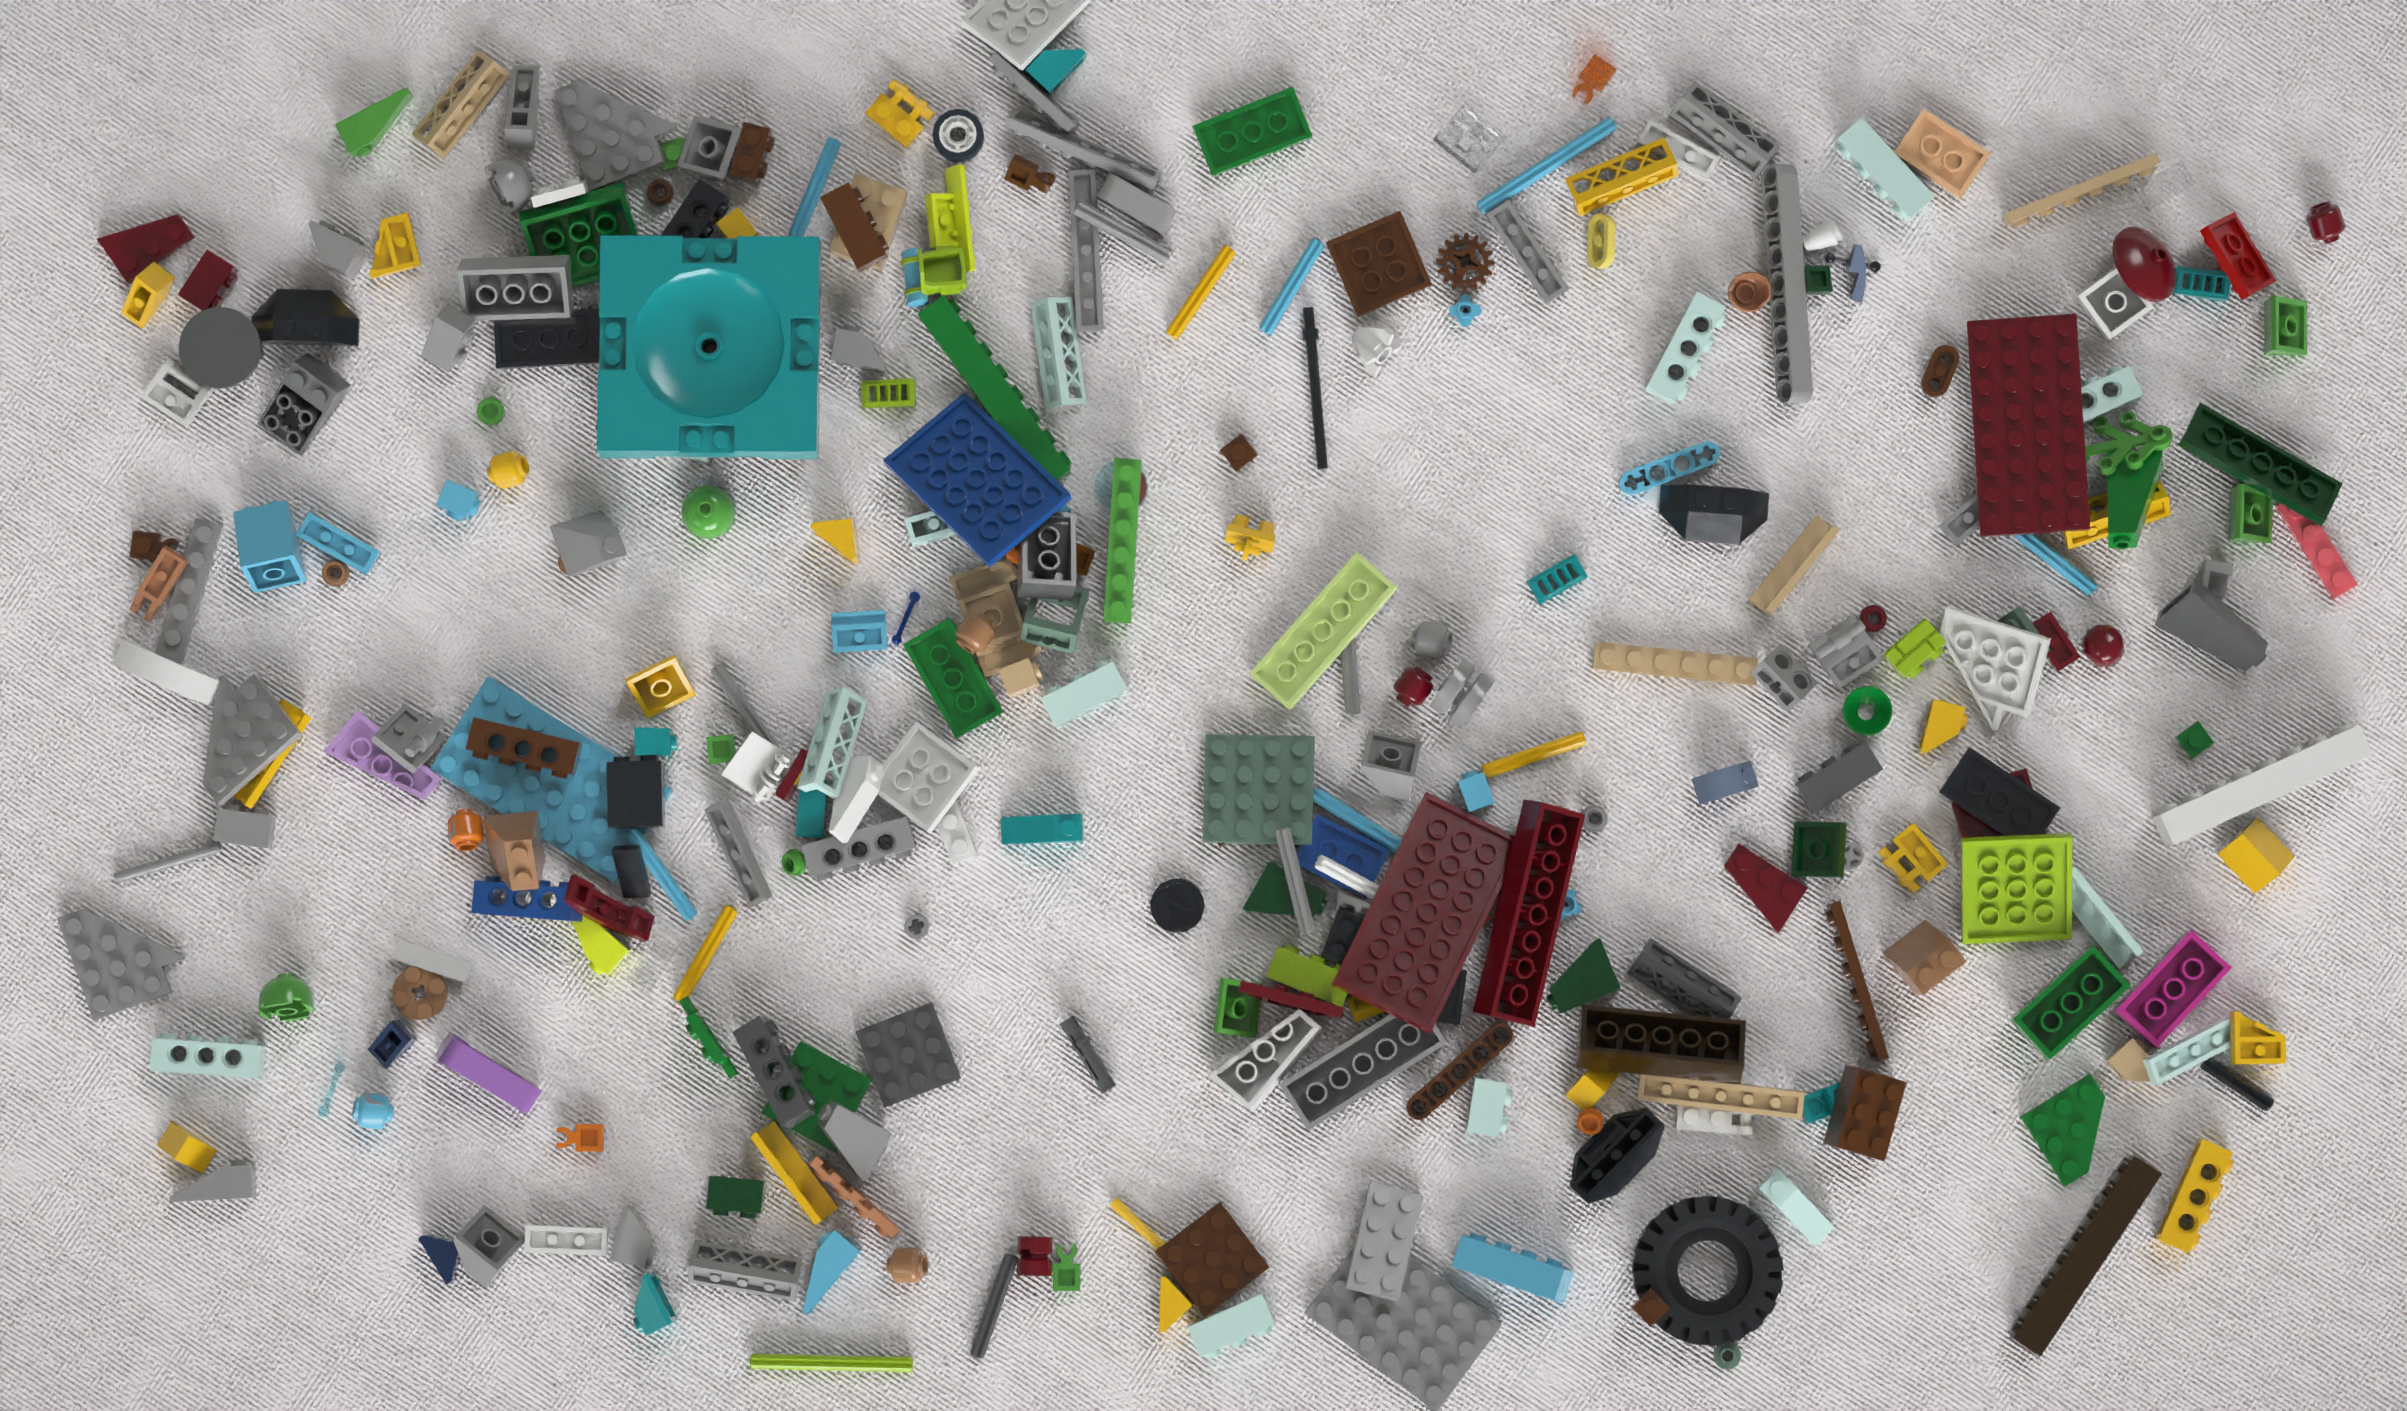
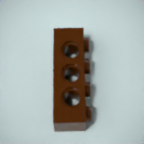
M473 717L466 749L473 751L472 757L488 760L490 755L498 757V763L514 766L515 762L525 764L526 770L540 773L541 768L552 770V776L567 779L568 774L574 776L576 774L583 744ZM498 735L502 736L504 739L503 747L499 750H493L491 747L492 738ZM522 742H528L530 745L529 754L524 757L519 756L517 753L518 745ZM549 748H554L557 752V758L551 763H546L543 757L544 752Z

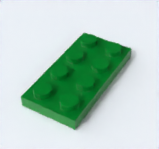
M1293 87L1192 126L1212 177L1313 138Z
M948 618L904 643L903 646L952 733L958 739L1004 712L971 654L956 643V627L952 620Z

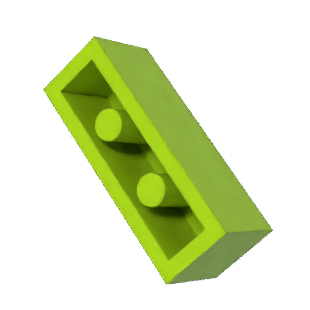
M1285 944L1283 948L1277 947L1266 975L1267 978L1299 991L1314 994V997L1334 1005L1343 1006L1348 993L1331 985L1341 965L1335 964L1334 968L1324 965L1325 959L1313 954L1306 958L1299 955L1300 949Z

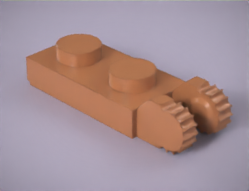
M164 546L137 590L138 594L130 606V611L137 613L146 598L152 601V604L146 611L144 620L151 622L159 611L160 606L164 604L189 559L171 547Z

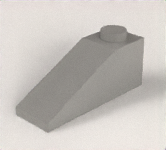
M512 65L505 121L508 149L535 150L538 123L539 66Z
M247 1159L231 1160V1166H223L170 1196V1202L257 1197L255 1164L247 1165Z

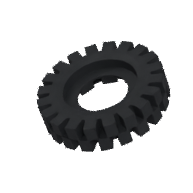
M1716 1196L1683 1199L1660 1211L1661 1213L1649 1222L1645 1227L1646 1230L1642 1237L1639 1238L1635 1248L1636 1254L1632 1267V1273H1634L1633 1284L1639 1299L1651 1288L1670 1307L1655 1324L1673 1337L1699 1346H1718L1728 1342H1735L1759 1328L1764 1323L1763 1320L1768 1314L1772 1313L1776 1306V1299L1778 1294H1781L1783 1285V1258L1780 1256L1778 1249L1780 1247L1775 1236L1770 1232L1769 1226L1760 1216H1757L1746 1206L1730 1199ZM1715 1241L1721 1243L1733 1253L1738 1266L1736 1283L1727 1295L1718 1300H1698L1689 1295L1679 1281L1678 1264L1680 1258L1687 1248L1697 1242Z

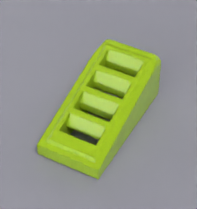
M915 378L861 381L862 408H916ZM902 386H907V400H902ZM869 387H875V402H870ZM880 387H885L886 401H880ZM891 387H896L895 401H891Z

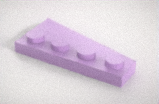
M359 710L354 713L323 751L423 800H426L442 780L425 764L412 774L371 742L373 735L380 727Z

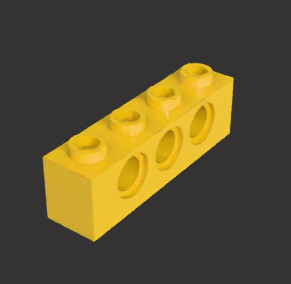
M2197 1140L2154 1239L2186 1253H2189L2190 1249L2194 1250L2197 1247L2201 1237L2198 1231L2201 1224L2205 1225L2210 1218L2212 1210L2209 1209L2212 1199L2216 1200L2221 1193L2223 1185L2220 1184L2223 1174H2228L2234 1162L2231 1159L2233 1152L2207 1140ZM2205 1164H2209L2213 1168V1175L2207 1180L2201 1175V1168ZM2194 1189H2198L2202 1193V1200L2196 1205L2190 1200V1193ZM2183 1214H2187L2191 1218V1225L2185 1230L2179 1226V1218Z

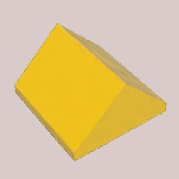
M852 518L813 522L810 528L814 533L855 566L859 563L856 525Z
M675 655L625 679L647 719L696 695L679 659Z
M2255 817L2217 853L2254 894L2280 875L2295 857L2258 817Z

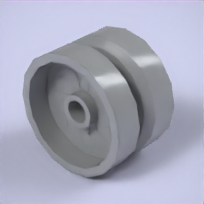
M1465 658L1454 672L1451 671L1437 690L1439 693L1429 706L1439 714H1443L1452 703L1456 704L1457 706L1449 716V721L1460 729L1495 681L1486 673H1481L1472 684L1469 683L1468 680L1475 672V665Z

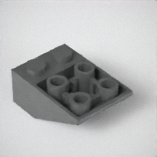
M307 353L293 362L257 424L293 451L302 455L339 406L351 384Z

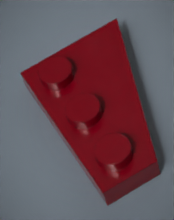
M176 214L100 237L97 240L126 282L130 284L153 262L156 264L160 263L194 239L195 236L182 217Z
M1739 843L1723 866L1771 924L1776 933L1779 934L1808 887Z

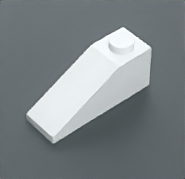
M871 755L850 758L839 797L834 799L829 832L842 843L848 842L880 789L881 780L883 779V766Z

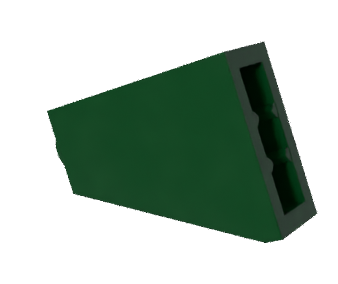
M1269 861L1242 909L1253 913L1295 916L1284 869ZM1303 880L1312 918L1315 913L1321 916L1328 903L1324 899L1326 893Z
M1600 938L1594 940L1550 986V994L1546 995L1552 1011L1557 1009L1558 1014H1561L1621 989Z

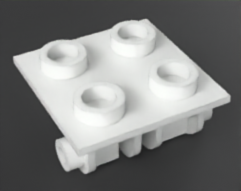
M751 731L721 775L751 792V797L756 802L760 803L761 800L767 802L796 758Z

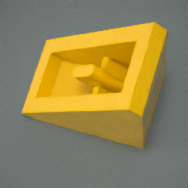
M1587 1069L1565 1096L1581 1110L1591 1108L1608 1090L1621 1072Z
M170 1122L157 1143V1146L174 1160L201 1173L205 1172L218 1151L173 1122Z
M1167 1276L1160 1277L1159 1332H1165L1193 1305Z

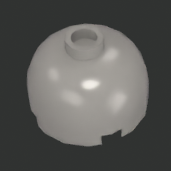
M501 159L485 166V172L491 171L492 177L488 180L501 205L508 204L511 208L506 211L508 214L512 215L529 203L533 194L531 182L535 181V178L528 166L523 168L518 162L511 159Z

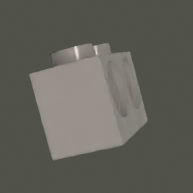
M1782 644L1750 672L1787 712L1818 684L1812 675Z

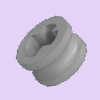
M912 915L905 921L904 929L909 937L922 939L929 931V923L921 915ZM915 919H919V923L921 921L924 923V927L921 928V934L915 935V931L911 933L909 927L913 925L912 921Z

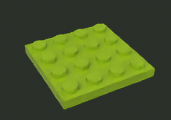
M2071 833L1961 838L1962 944L2072 939Z

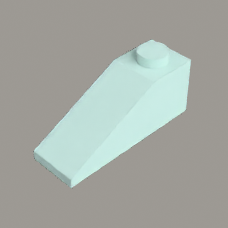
M1774 1169L1756 1187L1814 1246L1834 1228L1779 1169Z

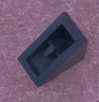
M392 1020L367 1050L387 1069L417 1039L399 1020Z
M431 1235L420 1236L418 1238L446 1285L453 1283L456 1279L460 1262L454 1241Z

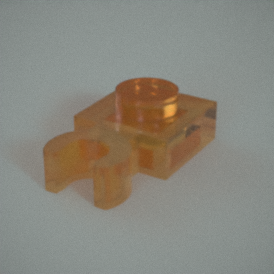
M1594 54L1579 75V78L1584 83L1574 88L1572 96L1575 97L1579 91H1585L1587 98L1583 104L1588 105L1593 97V89L1601 93L1615 73L1616 68Z

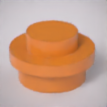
M1586 1108L1578 1114L1577 1126L1584 1134L1594 1135L1602 1130L1604 1117L1599 1110Z

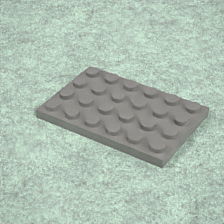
M1352 1249L1305 1313L1433 1411H1438L1502 1324L1411 1255H1409L1400 1298L1397 1302L1345 1288L1353 1253Z

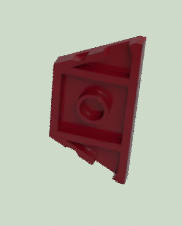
M1241 980L1238 990L1260 1001L1293 1010L1301 1009L1304 1013L1316 1016L1341 1018L1344 1008L1314 1000L1315 995L1303 991H1299L1298 995L1288 993L1287 987L1272 984V987L1269 988Z

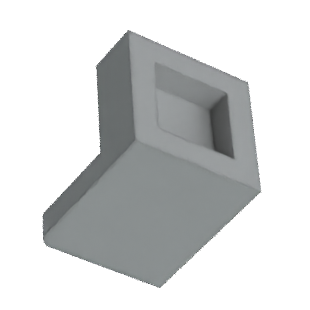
M2208 559L2203 561L2199 582L2217 598L2225 597L2228 577L2232 575L2234 564Z

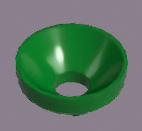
M1862 686L1853 690L1846 697L1842 708L1843 718L1853 732L1864 736L1875 735L1888 726L1892 717V704L1882 690L1872 686ZM1868 704L1873 708L1874 714L1871 719L1863 720L1859 717L1858 708L1860 705Z

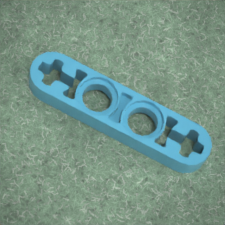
M1706 441L1625 472L1619 480L1620 489L1626 495H1636L1712 466L1720 457V449L1714 442ZM1707 446L1708 450H1714L1715 454L1711 456L1712 461H1708L1707 458L1699 459L1697 462L1700 466L1695 467V460L1690 451L1694 450L1696 456L1704 452L1703 447ZM1678 456H1685L1689 459L1690 466L1686 471H1679L1675 467V459ZM1657 465L1663 468L1665 475L1662 480L1655 481L1651 479L1649 475L1651 467ZM1644 470L1645 479L1650 485L1644 486V481L1635 485L1636 490H1632L1631 487H1625L1624 483L1628 481L1627 476L1631 475L1633 479L1642 476L1639 471Z

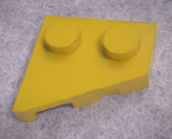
M408 213L381 219L379 238L374 250L373 265L369 272L371 279L422 266Z
M2230 1011L2231 1064H2286V1036L2275 1030L2268 1029L2258 1021L2245 1017L2239 1011Z

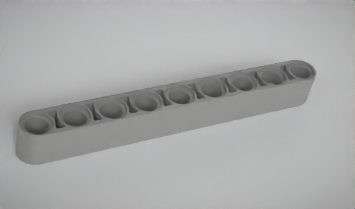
M1767 164L1763 168L1761 180L1768 282L1771 285L1770 311L1776 395L1782 403L1806 404L1812 397L1813 386L1798 173L1793 165Z

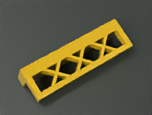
M1665 137L1569 176L1565 178V183L1574 200L1576 212L1580 217L1679 175L1677 162ZM1663 148L1666 158L1659 161L1649 158L1651 151ZM1632 159L1641 162L1637 170L1623 169L1626 162ZM1610 170L1616 172L1613 180L1606 182L1599 179L1601 172ZM1581 180L1591 183L1589 190L1579 194L1573 185Z
M2160 480L2145 524L2171 516L2169 496ZM2108 492L2088 498L2090 531L2063 532L2068 550L2108 537ZM2094 506H2105L2102 511H2091Z
M281 697L279 700L280 705L302 733L312 718ZM296 741L233 797L252 809Z
M775 1120L750 1136L814 1225L819 1224L839 1209Z

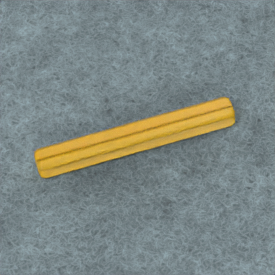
M1226 245L1221 248L1166 329V333L1174 339L1180 337L1235 256V251Z
M1579 731L1482 765V771L1486 778H1491L1584 746L1586 739L1583 732Z
M729 905L723 907L673 994L675 1000L680 1001L686 996L690 997L737 915L736 909Z

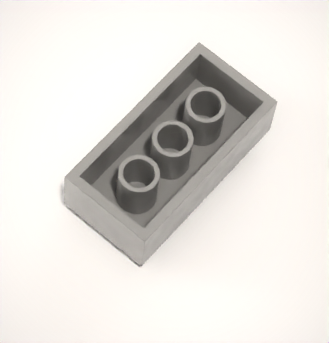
M569 255L461 259L457 269L461 311L476 321L571 317L575 303Z

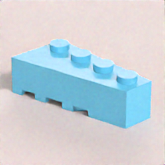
M1472 1232L1469 1237L1461 1235L1451 1267L1564 1303L1574 1272L1562 1268V1262L1550 1258L1547 1259V1262L1536 1259L1538 1254L1523 1249L1521 1254L1511 1251V1245L1496 1241L1494 1246L1485 1243L1486 1237Z

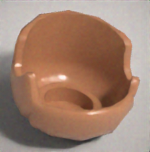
M1747 271L1740 273L1728 286V299L1732 306L1741 312L1759 311L1771 298V285L1767 278L1758 272Z

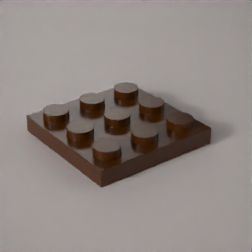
M1401 211L1325 243L1357 318L1432 286Z
M1221 1202L1217 1203L1154 1251L1203 1317H1206L1270 1268Z

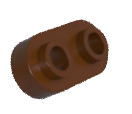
M1942 345L1932 353L1921 380V389L1926 396L1938 398L1947 391L1959 363V354L1954 347ZM1946 355L1949 358V363L1942 364L1940 356ZM1931 380H1936L1939 383L1938 389L1930 387L1929 383Z

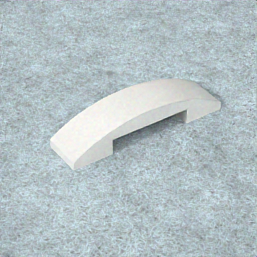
M126 639L122 640L112 663L143 679L208 706L211 705L220 681L197 670H192Z

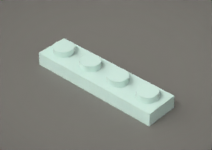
M2230 1015L2143 1059L2151 1085H2159L2230 1048Z

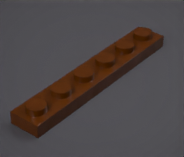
M1841 901L1827 905L1829 910L1825 911V916L1829 927L1834 926L1837 935L1833 937L1836 951L1843 954L1845 963H1842L1841 967L1845 979L1850 978L1853 989H1850L1849 992L1853 1005H1858L1861 1015L1857 1016L1862 1032H1867L1869 1041L1865 1042L1870 1058L1875 1057L1876 1062L1889 1059Z

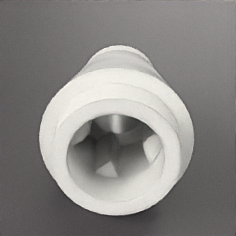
M1835 219L1830 222L1826 220L1802 237L1807 252L1838 245V241L1843 240Z

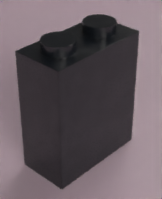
M620 756L613 757V762H606L608 828L665 827L664 762L657 760V756H641V761H630V757Z

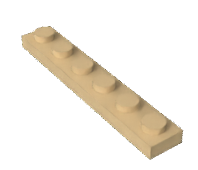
M2157 153L2007 212L2002 217L2006 227L2014 224L2015 228H2019L2030 223L2029 218L2039 214L2040 218H2044L2055 213L2054 208L2064 204L2065 208H2069L2080 203L2079 198L2089 194L2090 198H2094L2105 193L2104 188L2113 184L2115 188L2130 183L2129 178L2138 174L2140 178L2155 173L2154 168L2161 162Z
M1595 642L1592 669L1755 686L1756 679L1750 672L1757 667L1758 658Z
M1641 1074L1638 1100L1800 1120H1802L1805 1091Z

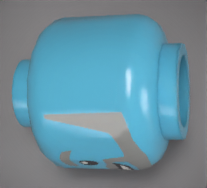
M364 1092L360 1098L356 1097L354 1100L352 1119H356L357 1125L360 1127L380 1130L385 1126L386 1121H392L394 1106L389 1105V1099L384 1094Z

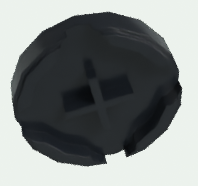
M1181 878L1170 879L1160 884L1154 891L1150 902L1151 914L1155 922L1164 930L1173 933L1186 932L1194 928L1201 920L1204 912V898L1199 888Z

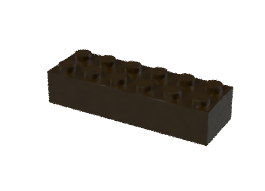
M1582 1004L1578 1027L1576 1068L1740 1084L1745 1061L1746 1020Z

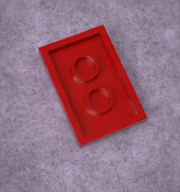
M2235 212L2200 230L2205 244L2215 255L2219 267L2225 272L2232 284L2233 290L2239 295L2241 300L2276 282V279Z

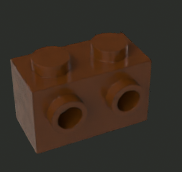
M743 122L730 171L732 179L759 186L760 179L765 178L768 163L765 160L767 153L772 152L775 137H772L773 134L770 128Z

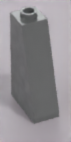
M2197 579L2158 612L2155 622L2158 628L2245 672L2253 665L2255 667L2259 666L2267 656L2265 652L2268 642Z

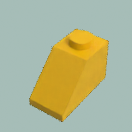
M155 262L150 264L135 277L121 314L140 328H144L168 296L175 277Z
M1936 699L1931 700L1918 754L1923 755L1958 735L1960 730H1965L1968 715L1964 714L1966 707Z

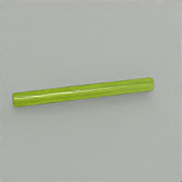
M752 1354L750 1356V1368L911 1372L913 1370V1358Z

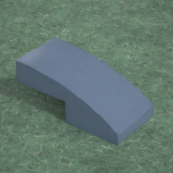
M1853 244L1846 270L1856 272L1848 299L1862 303L1866 284L1865 256L1862 246Z

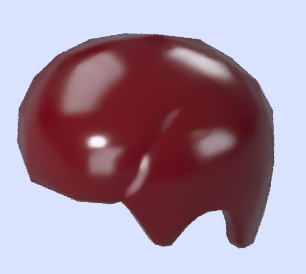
M2095 625L2086 632L2083 638V652L2097 667H2112L2121 660L2125 652L2124 639L2121 633L2111 625Z

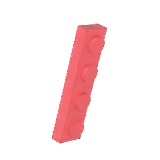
M2283 504L2275 507L2332 599L2358 585L2322 526Z

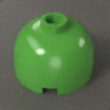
M703 485L696 487L687 494L682 502L681 516L683 523L692 534L699 538L714 539L730 530L735 520L736 510L733 500L725 490L718 486Z
M290 973L277 975V978L270 980L264 985L259 995V1014L265 1019L272 1020L271 1015L280 1016V1021H291L308 1017L309 1010L312 1013L314 1012V999L309 986L303 980L293 977V974Z

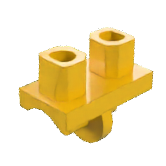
M1236 514L1232 524L1228 523L1225 542L1235 544L1233 550L1243 552L1242 560L1244 561L1248 560L1249 554L1260 556L1261 551L1272 554L1276 535H1274V523L1260 521L1258 530L1248 528L1250 518Z

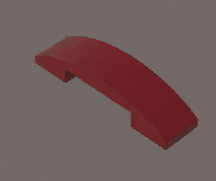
M571 874L564 901L572 909L612 931L644 942L648 941L655 918L654 915L637 906H626L594 889L595 885L575 874Z

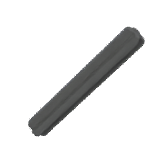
M1006 1253L1002 1259L970 1351V1355L983 1359L1017 1265L1018 1257Z

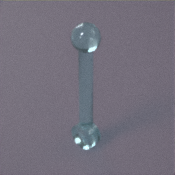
M339 1062L334 1066L335 1074L324 1105L318 1109V1114L321 1117H326L330 1113L328 1107L340 1073L345 1070L343 1063Z

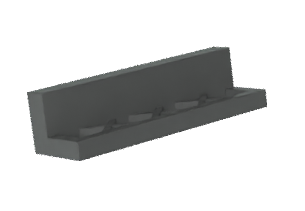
M1651 937L1627 972L1689 1015L1709 1017L1707 1011L1714 1010L1722 1015V1018L1729 1019L1741 1000L1738 995ZM1643 962L1652 969L1653 974H1645L1637 969V967ZM1662 980H1670L1674 983L1676 989H1667L1663 986ZM1684 995L1695 997L1698 1005L1688 1003Z

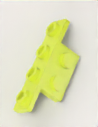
M958 164L946 168L944 171L947 194L930 193L925 195L930 249L947 245H956L957 248L962 247L966 263V273L975 270L972 228L969 216L970 205L967 197L965 168L963 164Z

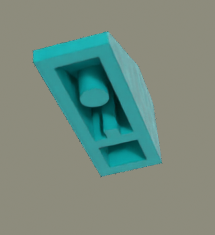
M1054 814L1001 817L1002 845L1083 843V815Z

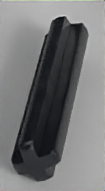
M2212 1057L2201 1063L2200 1068L2262 1110L2268 1111L2274 1104L2275 1100Z

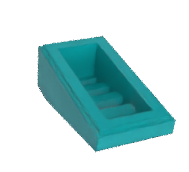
M2176 266V287L2172 294L2226 302L2228 300L2231 282L2225 272ZM2184 274L2188 275L2186 289L2181 288ZM2195 276L2199 277L2197 290H2193ZM2206 278H2210L2209 291H2204ZM2217 280H2222L2220 293L2215 292Z
M1573 554L1526 582L1537 602L1541 605L1586 580L1588 576L1577 556ZM1568 564H1571L1577 575L1574 579L1566 567ZM1561 569L1567 580V583L1564 585L1556 572ZM1550 574L1558 586L1555 590L1547 579V576ZM1540 580H1542L1548 591V594L1545 596L1537 584Z

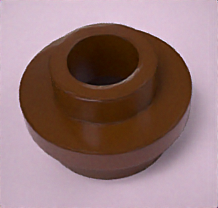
M656 179L647 187V198L656 206H665L673 199V187L664 179ZM660 188L665 190V195L661 198L656 196V191Z

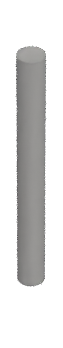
M219 842L125 869L115 872L114 878L116 883H120L222 852Z

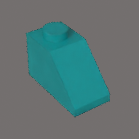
M1083 49L1044 50L1027 65L1026 74L1051 96L1087 58V54Z
M634 727L636 756L640 758L641 756L673 757V751H678L677 734H673L672 729Z

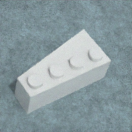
M1298 1009L1272 1028L1267 1034L1254 1041L1245 1050L1210 1073L1209 1076L1247 1109L1254 1112L1322 1032L1323 1028L1301 1009Z

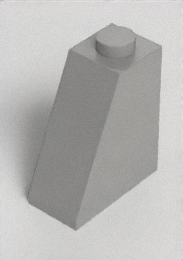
M830 1099L829 1103L821 1108L817 1124L853 1174L866 1182L892 1133Z

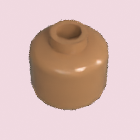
M982 612L979 615L967 614L955 631L956 643L971 654L985 651L996 635L995 629L992 626L993 620Z
M916 1247L896 1248L891 1258H887L886 1261L887 1273L891 1274L893 1280L897 1283H918L922 1280L923 1276L927 1275L929 1269L927 1255L923 1254Z

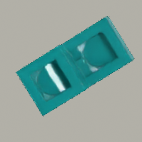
M824 780L823 783L827 785L828 780ZM799 789L797 837H824L827 795L818 789L808 792Z
M1840 1082L1805 1095L1802 1115L1805 1125L1831 1115Z

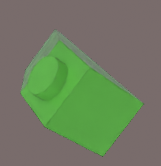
M407 87L335 124L344 144L353 157L357 155L359 158L370 154L373 151L372 148L379 144L413 97Z

